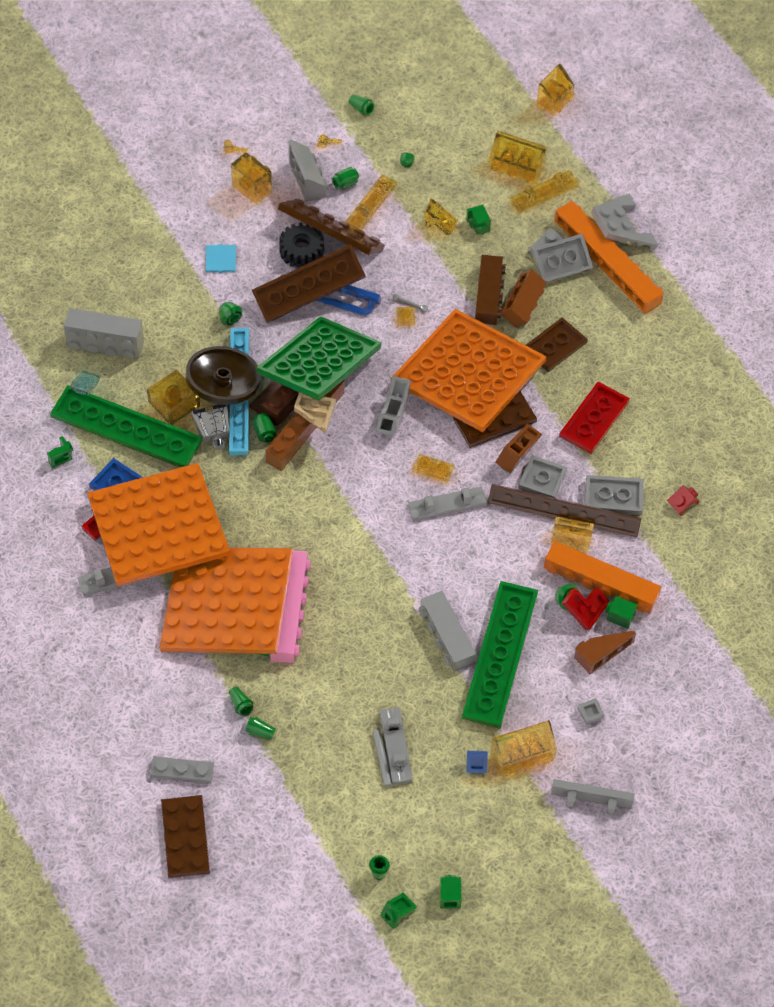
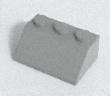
M289 140V164L305 202L326 197L328 185L326 180L321 177L322 171L320 166L316 165L315 154L311 153L308 146L294 140Z

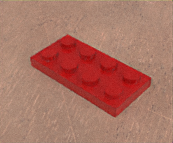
M598 381L561 430L559 437L592 454L626 408L630 398Z

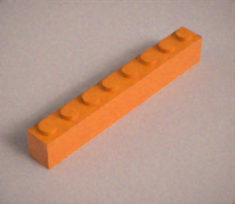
M570 201L555 211L554 221L570 237L583 234L590 258L645 314L662 304L664 295L662 289L656 286L650 277L645 275L639 266L628 258V255L616 245L614 240L604 237L593 219L588 217L579 205Z

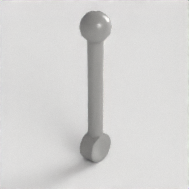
M398 294L393 295L394 301H402L421 309L422 312L428 311L426 305L421 306L401 298Z

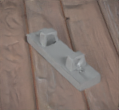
M482 486L469 489V487L463 488L458 492L435 497L430 495L421 500L408 502L413 521L487 506Z
M111 567L103 570L97 569L93 573L78 577L84 597L117 587Z
M400 707L381 709L380 717L392 785L412 783L413 779ZM393 728H398V729H399V730L389 731V729H393Z
M553 779L551 795L567 797L566 806L574 807L575 799L607 805L606 813L613 815L615 814L616 806L632 809L635 793Z

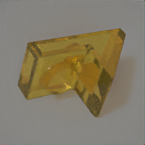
M430 199L424 211L426 228L428 229L436 225L446 235H450L458 220L435 200Z

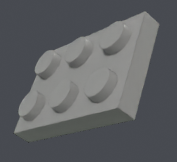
M583 234L531 249L538 274L546 282L593 268Z
M586 475L585 505L622 514L642 515L644 479Z

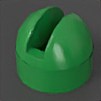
M403 152L400 157L401 165L403 167L412 166L415 156L411 153Z

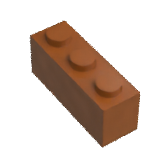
M532 269L520 274L500 315L514 327L527 324L531 319L532 311L538 305L539 297L544 293V287L547 282Z

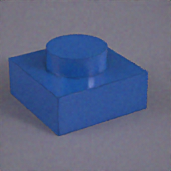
M467 750L466 772L487 773L488 751Z

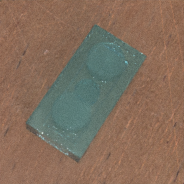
M82 371L71 382L70 389L75 390L79 394H89L99 383L100 376Z

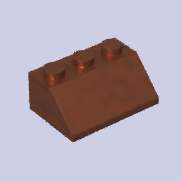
M272 381L250 403L249 408L258 414H267L273 424L278 427L294 410L299 392Z

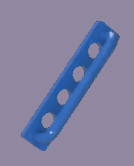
M349 285L338 290V292L369 301L366 308L357 307L326 296L316 301L359 315H368L373 311L375 304L380 305L382 299L377 293Z

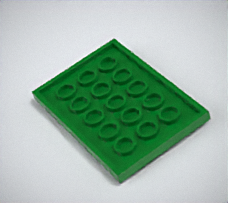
M320 316L257 367V374L319 401L380 350L382 342Z

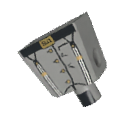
M219 404L191 411L192 421L202 437L203 443L212 442L214 450L223 449L225 447L223 439L229 438L227 405Z

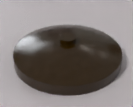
M224 346L208 347L196 352L189 359L185 373L189 388L197 396L208 402L221 405L238 404L250 399L257 392L261 380V375L257 374L258 365L249 355L240 350Z

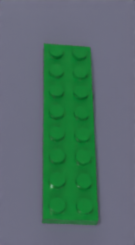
M69 385L66 386L50 412L51 418L177 467L188 466L203 441L199 435Z
M500 581L462 719L501 729L538 596V590Z

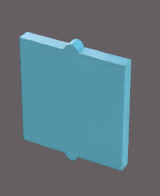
M206 245V272H236V245Z

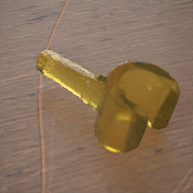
M322 134L318 138L317 147L325 148L327 143H342V139H331Z
M231 140L224 141L225 146H223L225 153L230 154L233 151L248 153V148L233 146Z

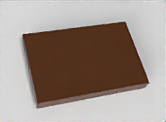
M562 317L527 343L526 346L546 356V362L541 367L549 373L584 346L588 339Z

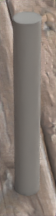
M374 730L372 733L384 787H391L392 781L380 730Z

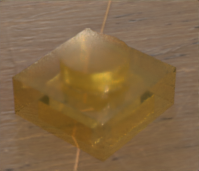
M396 307L397 326L415 325L414 307Z

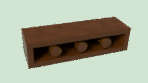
M481 254L475 319L484 324L496 325L497 318L501 319L500 313L502 308L498 307V304H502L503 293H500V289H504L505 279L501 278V275H505L506 264H502L503 256Z

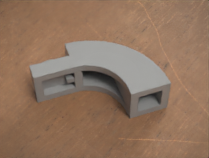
M397 376L392 377L385 406L379 415L376 432L391 436L397 433L406 409L412 380Z

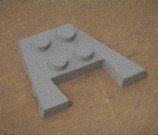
M625 194L593 207L591 213L606 239L623 243L630 241L640 247L647 245L652 250L658 247L659 244L653 234L637 233L626 215L625 210H634L636 207L630 194Z

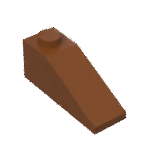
M526 424L504 447L495 463L503 470L511 473L543 434L529 424Z
M633 630L590 638L586 642L582 641L575 648L574 658L591 674L634 643L636 632Z

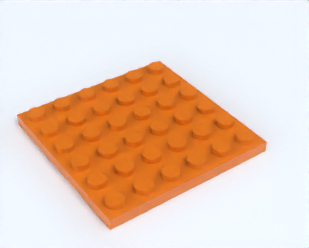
M454 309L393 376L412 380L409 393L484 432L546 362V356Z
M199 463L87 492L117 587L231 555Z
M229 547L230 556L174 571L159 647L161 652L277 654L293 556L292 548Z

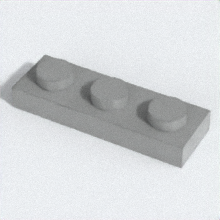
M153 756L150 777L211 784L214 762Z

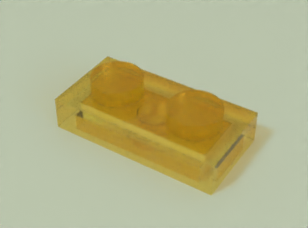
M419 454L412 472L449 483L455 465Z

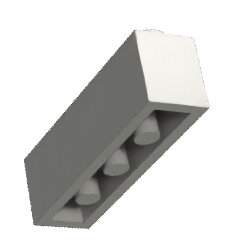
M443 591L422 598L421 606L419 607L420 615L422 618H426L430 634L435 635L438 649L443 650L447 666H451L453 671H457L474 664L476 653Z

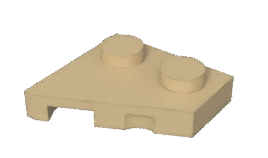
M299 392L294 410L326 433L336 406V399L323 397L318 401Z

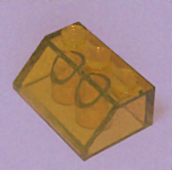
M497 131L489 156L488 168L496 172L508 174L511 177L523 179L529 183L538 184L545 169L547 147Z
M550 720L492 738L490 757L498 776H511L518 770H529L537 764H548L556 758L557 748Z

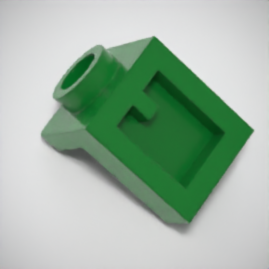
M63 436L59 437L61 447L47 452L48 462L52 468L73 459L71 453L74 451L70 441L66 442Z
M403 892L386 902L380 916L392 929H395L402 919L416 911L417 906Z

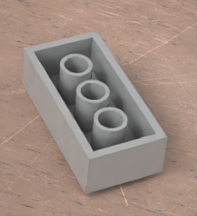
M69 308L64 324L67 347L74 350L82 349L92 353L100 352L110 356L118 355L128 359H139L144 343L142 320Z

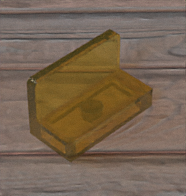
M556 517L551 545L556 541L575 550L588 553L594 524Z

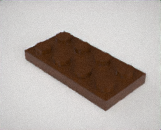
M519 391L484 432L453 417V421L469 448L523 428L526 424H533L537 422V418L523 394Z
M202 795L161 799L168 878L210 874Z

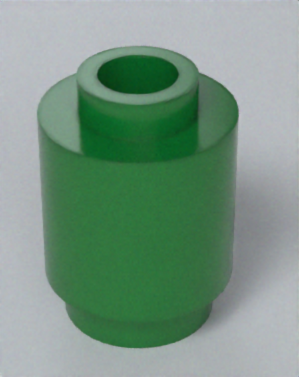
M348 167L335 173V176L332 177L333 185L338 190L358 183V171L355 168Z
M267 414L257 415L254 418L253 425L259 441L271 442L276 436L271 418Z

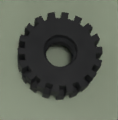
M299 223V226L292 224L291 228L286 227L285 232L282 231L279 238L281 259H284L286 264L290 262L291 267L297 265V268H300L323 257L324 236L322 232L317 231L313 227L311 228L307 224L303 226V223ZM305 242L308 246L300 248L295 246V244Z

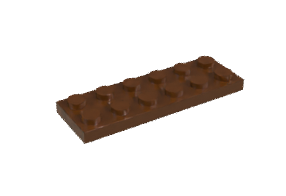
M295 198L294 200L279 203L278 210L347 245L351 244L353 248L367 255L382 252L385 244L381 243L380 239L365 235L363 230L351 228L347 222L335 220L333 215L319 212L320 209L317 207L305 205L303 200Z
M351 244L252 289V293L266 323H269L366 278V275Z

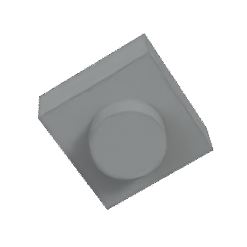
M597 699L578 705L577 709L585 725L604 719L605 715Z

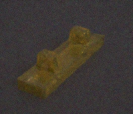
M570 170L562 174L559 172L553 178L536 186L526 187L523 192L510 197V202L518 213H521L577 187L579 181Z
M382 174L345 222L350 224V227L353 229L363 230L395 189L397 181Z

